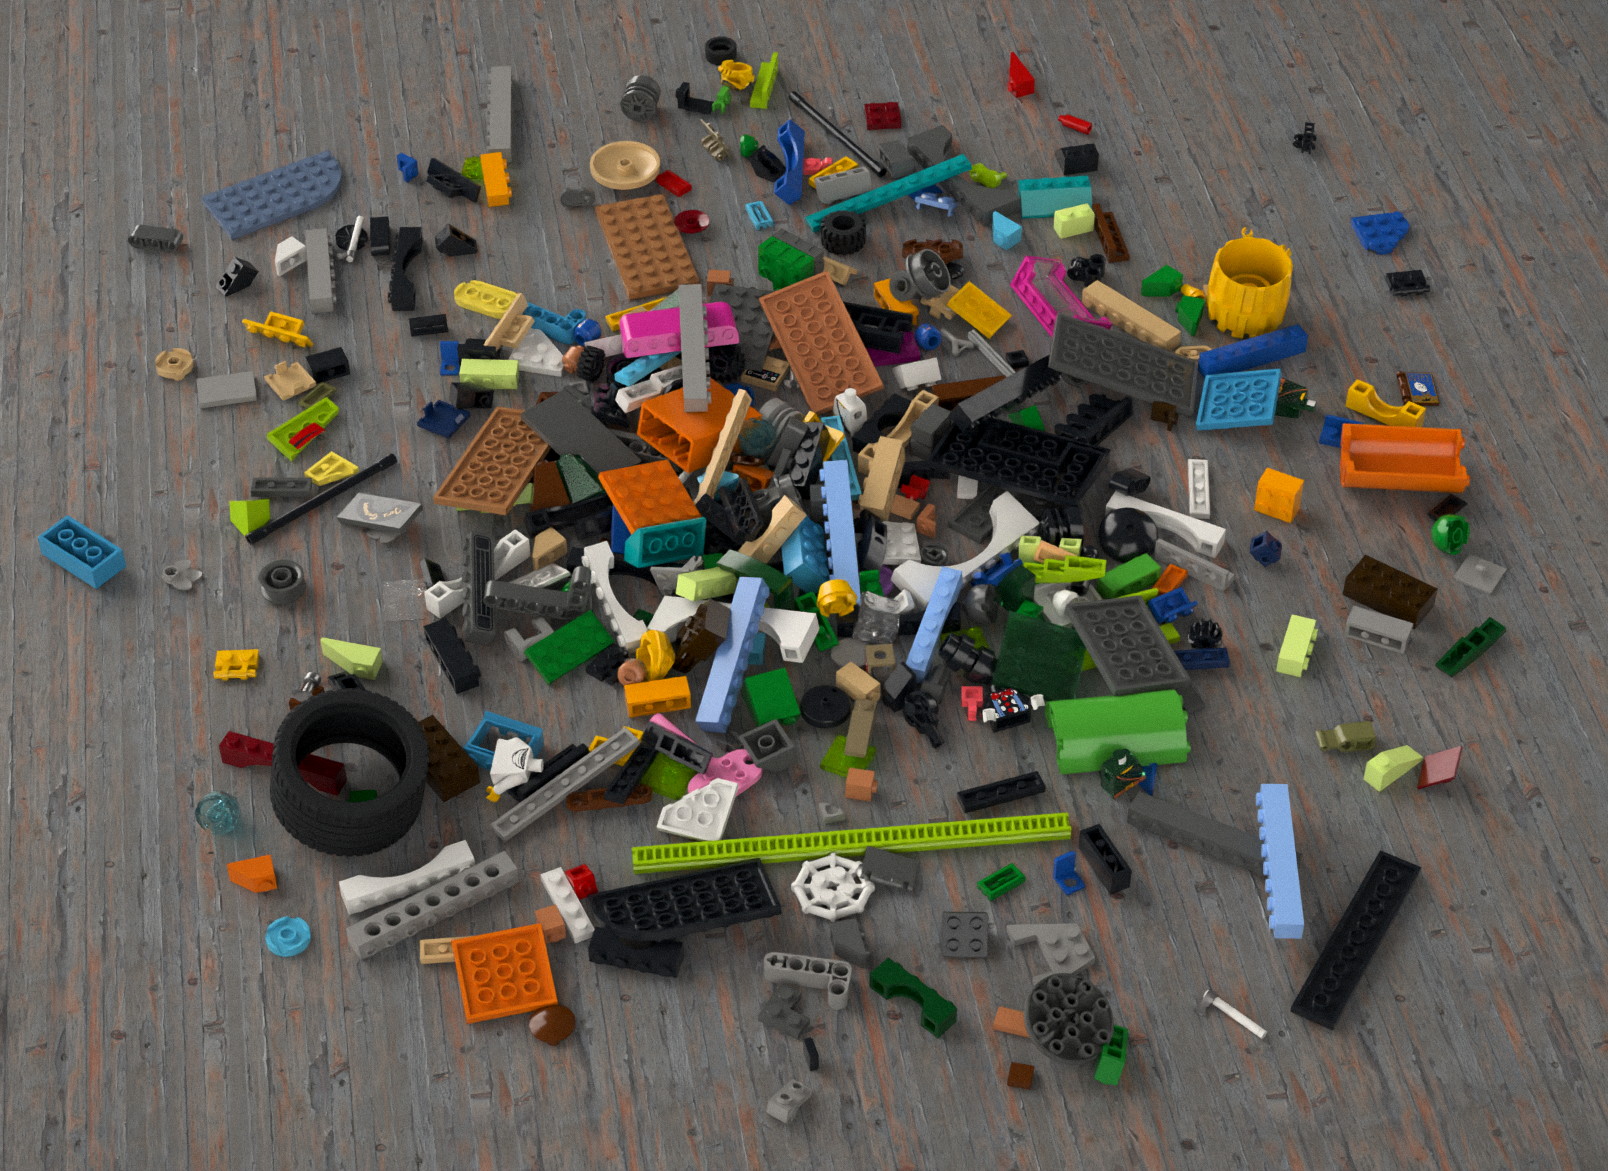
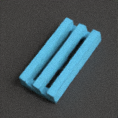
M763 201L745 204L746 211L756 230H760L761 226L763 229L767 228V225L773 227V220ZM757 206L760 207V209H761V211H762V213H763V215H764V217H765L766 220L763 219V217H762L760 211L758 210Z

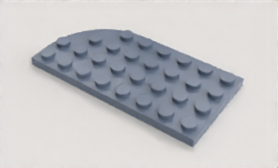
M327 150L202 196L201 201L229 238L233 240L325 204L334 197L341 186V168L335 157Z

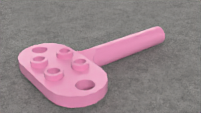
M657 713L651 718L650 721L695 743L662 714ZM745 749L733 750L721 758L712 757L706 773L702 774L699 772L690 780L688 794L709 785L711 781L719 778L738 783L737 797L761 778L763 769L757 768L754 763L750 765L745 764L746 761H752Z

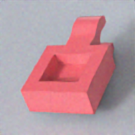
M821 158L803 159V175L819 173L828 167L827 164H832V158H825L823 161H821Z
M961 686V707H968V721H976L977 707H982L983 704L982 687Z

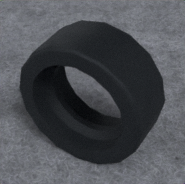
M718 36L709 39L705 43V58L711 64L722 65L723 61L736 59L737 47L735 41L731 38ZM715 50H727V51H725V52H716Z

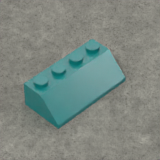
M1088 176L1018 180L1017 195L1021 198L1020 212L1022 219L1054 217L1055 211L1087 203L1092 209L1091 185Z
M701 517L638 528L625 541L624 560L637 568L689 559L693 556H703L706 518Z

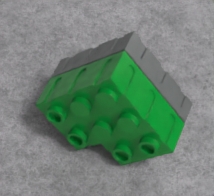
M781 228L758 246L759 275L773 282V291L780 290L822 273L824 270V250Z

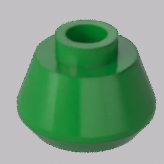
M743 134L740 139L741 156L747 158L758 149V140H755L753 136Z

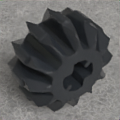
M1202 618L1200 622L1194 620L1193 625H1190L1188 628V643H1191L1192 648L1197 649L1217 648L1222 642V628L1219 627L1218 622L1213 623L1211 619L1205 621Z

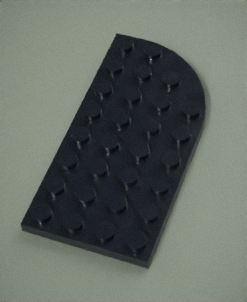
M760 858L587 895L591 913L599 926L607 928L619 937L643 941L653 940L660 942L664 939L683 937L692 933L706 932L715 928L728 927L743 922L748 923L752 920L771 918L782 914L781 905Z

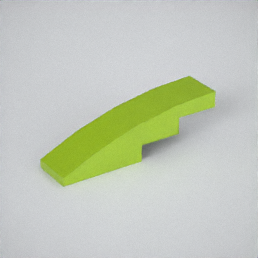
M1066 555L1065 561L1045 558L1044 564L1024 562L1021 581L1068 583L1105 577L1106 560Z

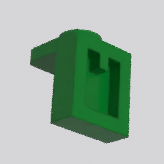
M876 569L860 572L859 585L864 604L867 603L865 598L867 591L884 598L879 581V571Z

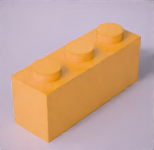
M501 152L480 154L488 207L509 205V197H512L511 186L507 187V183H510L509 174L505 173L504 170L507 169L506 159H502Z
M891 278L874 283V298L882 309L912 314L913 325L917 324V316L919 315L917 306L913 305L911 300L899 301L894 298L889 287Z
M686 676L624 685L625 702L629 718L691 708V696Z

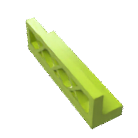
M773 52L770 63H761L750 100L751 108L767 109L778 72V52Z

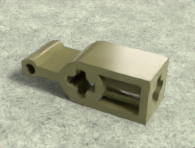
M1371 721L1345 723L1336 726L1334 730L1315 731L1320 751L1337 748L1341 752L1374 749L1376 735Z

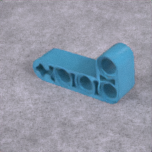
M527 302L528 306L522 315L533 317L535 322L531 326L532 329L542 330L548 338L563 344L575 342L574 329L586 319L585 311L575 309L566 317H563Z

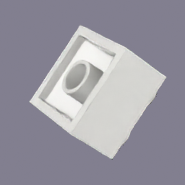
M937 357L892 368L900 388H907V391L919 389L918 385L925 384V387L936 385V381L941 380Z

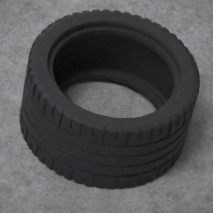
M346 688V690H329L326 693H318L317 696L313 695L308 700L302 701L300 705L295 706L293 711L287 714L277 730L273 746L270 800L275 815L280 820V824L285 827L289 834H292L293 838L298 839L303 845H308L311 849H317L321 853L326 852L328 855L336 854V856L346 855V857H352L353 855L363 856V854H372L374 851H381L382 848L386 849L390 844L396 843L399 838L401 839L405 835V832L411 829L422 805L429 765V750L422 727L418 725V721L413 718V715L406 711V708L398 705V702L390 700L387 696H381L379 693ZM337 743H353L369 747L382 754L393 765L400 780L390 791L378 798L364 802H342L328 798L315 791L304 780L298 766L309 754L319 748Z

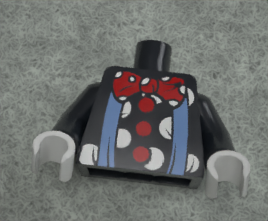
M994 684L989 688L990 693L986 695V702L982 704L979 716L984 723L990 722L991 729L995 733L1030 723L1031 709L1036 710L1038 706H1045V702L1041 694L1029 698L1019 693L1014 687L1002 689L999 684Z

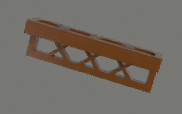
M1099 203L1092 204V211L1095 214L1094 227L1108 263L1129 261L1130 256L1113 213H1103ZM1116 251L1122 253L1123 255H1116Z

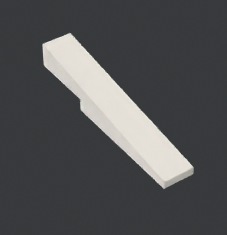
M682 365L651 374L650 380L619 389L615 401L625 413L641 407L642 402L661 396L663 391L673 381L683 379Z

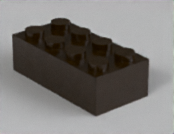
M1365 554L1345 578L1343 595L1381 614L1413 623V629H1416L1433 608L1438 588Z
M432 714L419 721L418 725L422 727L423 733H425L429 750L426 783L443 802H446L479 784L478 765Z

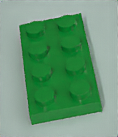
M589 610L527 648L524 654L547 685H550L603 652L612 643L614 644V640L594 613Z

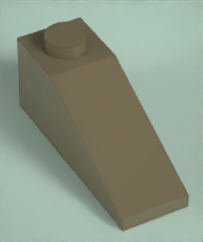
M856 699L844 755L866 757L876 724L877 702L867 699Z

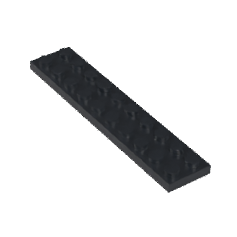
M1379 851L1293 1002L1290 1012L1330 1030H1334L1415 884L1422 867L1384 851Z

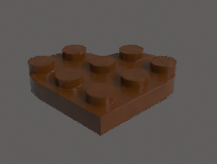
M913 239L903 244L902 257L907 258L908 255H914L923 249H931L941 257L945 264H948L950 261L964 257L963 244L954 239H951L952 243L942 242V239L935 241L926 239V242H917V239Z

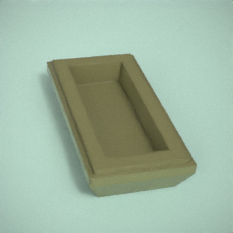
M321 382L298 401L297 404L304 409H308L322 399L333 396L337 389Z

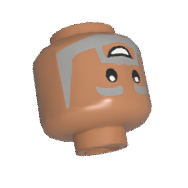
M631 658L626 660L618 670V679L623 686L642 683L647 676V668L639 659Z

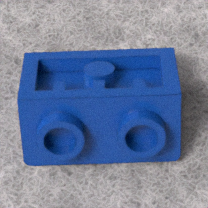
M1326 415L1319 443L1341 448L1343 423H1364Z

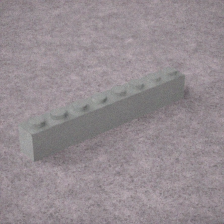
M511 66L491 67V74H488L487 154L501 152L502 159H506V163L512 162Z
M701 284L679 285L684 412L708 411L707 403H711V392H707V389H711L710 377H706V374H710L709 362L705 363V360H709V348H705V345H708V334H704V331H707V320H703V317H707L706 306H702V303H706V292H702Z

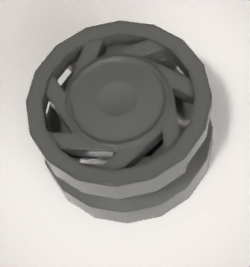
M930 543L923 546L920 552L921 564L948 566V550L944 545Z

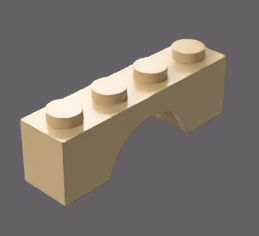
M784 495L773 508L772 520L765 533L753 542L746 541L738 552L767 564L807 514L797 503Z

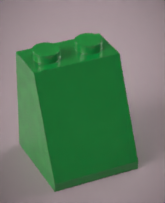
M785 667L745 678L740 692L756 728L777 719L780 725L784 724L785 726H790L797 722L801 713Z

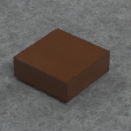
M1011 1062L1007 1086L1030 1090L1035 1066Z

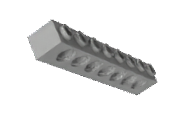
M503 851L346 928L348 942L360 960L373 956L377 952L393 946L397 942L411 937L447 917L455 915L457 912L472 907L476 903L492 897L506 888L512 887L519 882L518 869L507 853Z

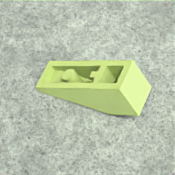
M321 638L323 655L357 677L375 680L383 663L381 648Z
M1408 745L1383 751L1367 762L1364 780L1380 792L1420 763L1424 757Z

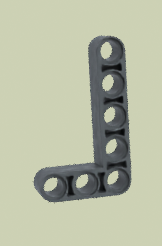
M585 566L576 567L573 570L568 592L492 580L485 585L483 601L490 608L573 621L584 614L591 585V570Z

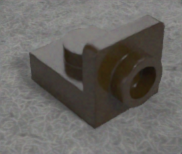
M1154 401L1151 420L1168 423L1167 431H1171L1173 425H1177L1179 414L1176 413V405Z

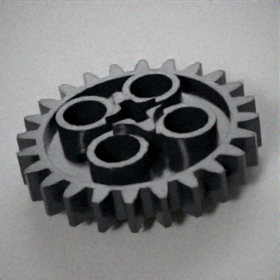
M737 344L706 347L709 348V360H705V363L709 362L710 374H706V377H710L716 382L719 380L722 384H724L725 380L728 383H731L732 379L736 381L745 368L746 359H744L745 354L741 353L742 349L736 348Z

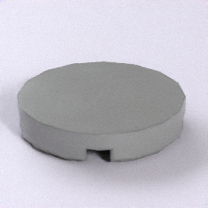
M846 638L838 641L839 645L832 648L831 662L837 666V669H841L849 662H853L861 669L865 668V646L868 644L863 640Z

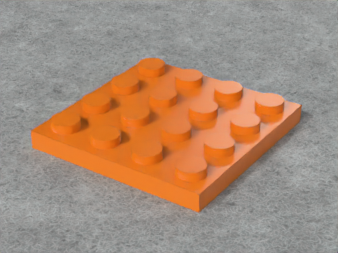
M668 459L600 472L598 476L631 535L638 528L702 517Z
M541 923L451 940L467 1024L535 1011L541 1007L558 1004Z

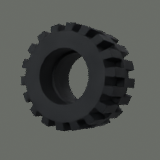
M848 210L831 212L830 215H826L822 219L821 244L825 250L836 255H851L863 249L866 243V222L860 214H855V212H849Z

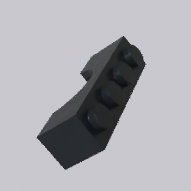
M895 393L887 399L883 406L876 410L868 421H865L863 427L853 434V451L860 453L869 443H876L879 441L880 436L883 437V434L880 432L881 430L897 426L906 413L911 400Z
M595 927L588 946L589 962L616 966L621 969L637 970L642 973L658 974L663 977L677 978L684 958L682 942L664 939L646 949H633L623 944L619 936L613 934L607 928Z

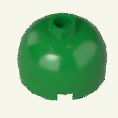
M1447 514L1440 517L1434 523L1431 529V537L1436 548L1451 555H1456L1463 550L1459 548L1462 544H1467L1470 534L1469 522H1465V517Z

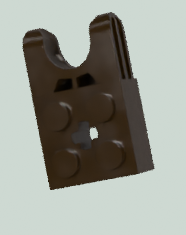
M709 598L704 604L699 605L693 616L688 617L686 624L676 636V644L680 645L675 653V662L672 665L674 670L688 673L700 660L705 662L726 640L730 608Z

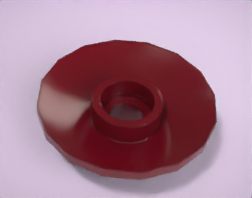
M699 210L683 211L678 213L674 219V225L679 231L690 234L705 230L710 222L708 215Z

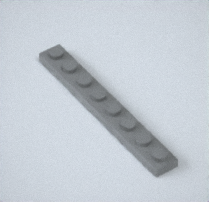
M626 727L491 823V829L506 842L563 801L568 794H572L571 792L581 788L639 746V739Z

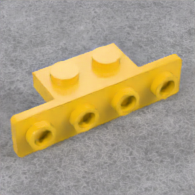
M270 311L265 324L247 319L242 321L247 327L246 330L256 334L260 332L266 337L273 338L274 336L286 343L292 341L300 347H312L314 344L307 336L300 335L305 324L300 319Z

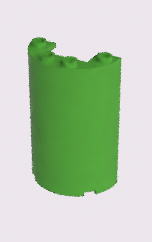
M1174 689L1119 696L1109 695L1047 702L1044 714L1048 728H1053L1057 742L1056 761L1060 775L1130 768L1131 766L1142 767L1149 766L1151 763L1162 765L1187 762V753L1191 752V746L1186 736L1185 723L1188 722L1187 711L1182 709V695H1178ZM1126 755V762L1119 765L1118 760L1123 759Z

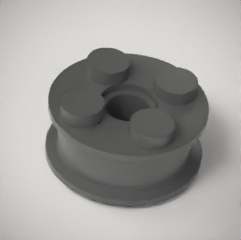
M277 560L271 562L259 574L263 597L275 605L294 602L302 597L306 590L303 568L294 561Z

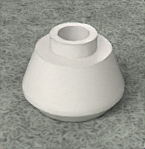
M1068 590L1056 592L1052 599L1053 606L1061 617L1068 616L1065 612L1066 604L1079 603L1078 594Z

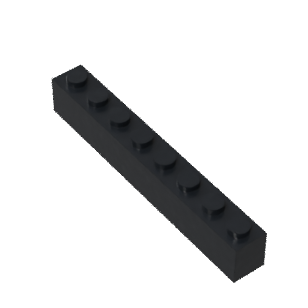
M1049 354L960 402L949 413V417L962 432L969 429L972 431L981 422L985 424L992 416L996 418L1004 410L1009 411L1016 403L1019 405L1027 397L1030 399L1035 396L1038 391L1043 392L1049 385L1054 386L1060 381L1059 376L1062 372L1048 367Z

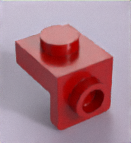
M912 475L909 485L903 484L900 492L906 493L905 497L914 501L917 498L925 500L930 481Z

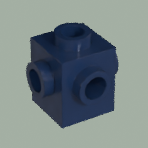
M1265 531L1251 539L1249 553L1256 561H1259L1266 567L1276 563L1281 558L1282 544L1268 531Z

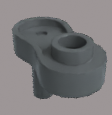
M567 187L560 194V202L566 208L578 205L590 206L595 201L594 191L588 187L577 190ZM585 196H589V197H590V198L587 199V200L583 199Z

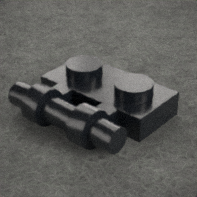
M1422 270L1386 273L1385 280L1389 289L1392 290L1393 296L1423 295L1425 292H1430V285H1426L1427 281Z
M713 524L705 529L704 553L706 555L726 554L729 550L738 552L741 548ZM713 545L715 548L711 549L708 546Z
M612 643L586 667V673L601 682L608 677L607 683L613 686L616 682H620L618 679L619 669L617 668L631 658H629L626 650Z

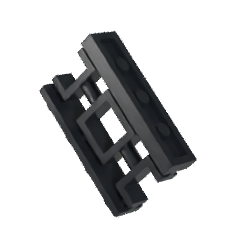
M843 302L866 348L898 354L901 352L904 343V333H900V331L910 332L912 330V314ZM864 325L876 326V327H878V328L867 327V326H864Z

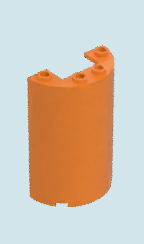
M1345 423L1342 425L1340 444V481L1342 487L1463 493L1465 487L1470 485V475H1467L1466 467L1460 464V452L1465 447V437H1462L1461 429Z

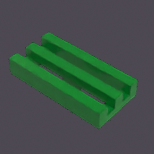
M1011 863L977 882V888L982 890L984 896L987 895L989 901H992L1024 883L1026 877ZM996 880H998V882H996V883L992 884L991 886L987 887L989 884H991V883L995 882Z

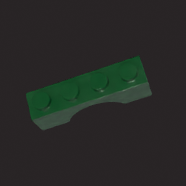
M888 957L870 973V988L886 1000L893 997H906L917 1002L922 1008L921 1026L935 1037L939 1038L956 1023L957 1008L955 1005L941 997L935 989L929 988L922 983L916 975L906 971L900 963L894 962Z

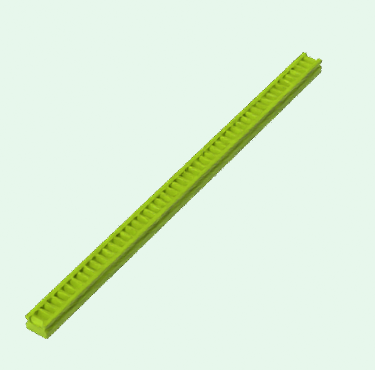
M1066 812L632 847L634 874L716 868L760 858L762 864L815 860L829 856L831 853H835L836 856L840 857L865 856L867 846L891 853L1064 840L1071 839L1072 829L1069 824V814Z

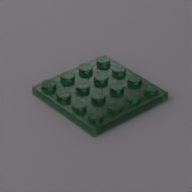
M1010 611L991 684L1002 688H1015L1019 693L1028 696L1041 694L1044 700L1048 702L1075 699L1086 647L1076 630Z

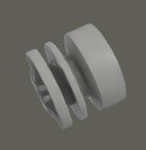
M773 398L766 402L759 411L762 414L759 434L774 443L789 416L802 421L805 415L782 400Z

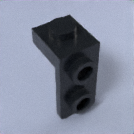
M683 82L680 88H677L675 97L678 100V108L702 114H711L714 102L690 97V83Z

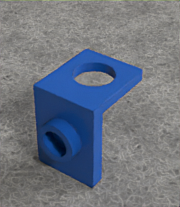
M440 341L442 358L440 375H459L460 365L457 351L459 341ZM449 365H453L456 367L454 370L451 371L445 369V367Z
M1074 851L1054 859L1053 878L1066 895L1085 888L1084 882L1074 870L1076 857ZM1074 879L1077 884L1074 887H1068L1064 884V881Z

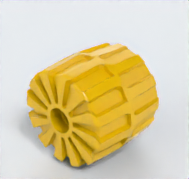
M1251 236L1236 240L1232 239L1226 242L1223 248L1218 250L1210 273L1206 305L1210 321L1217 320L1218 322L1217 329L1223 333L1226 329L1232 331V337L1243 339L1244 334H1249V338H1253L1278 329L1285 315L1291 289L1293 264L1291 258L1286 254V250L1270 240L1253 238Z

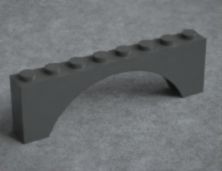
M944 125L909 137L907 152L925 169L944 162L946 154L952 148V133ZM958 175L939 182L983 226L992 224L993 212L995 211L1006 218L1020 212L1021 198L1011 189H993L978 186L962 179Z

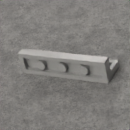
M1160 538L1156 541L1154 559L1167 565L1173 564L1188 571V575L1223 592L1233 582L1235 574Z

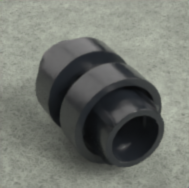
M950 633L938 651L939 656L945 660L944 666L954 672H957L960 668L963 669V677L974 684L978 681L985 685L989 684L1000 668L999 661L994 658V652L984 645L976 649L974 647L975 640L964 633L960 637Z

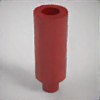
M1060 115L1058 121L1062 122L1063 126L1088 135L1092 130V123L1072 115Z

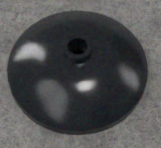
M1125 507L1116 509L1105 516L1099 527L1098 538L1103 551L1109 557L1118 562L1127 563L1145 553L1150 556L1155 550L1159 534L1155 522L1148 514L1139 509ZM1127 528H1132L1133 531L1130 532L1127 530Z

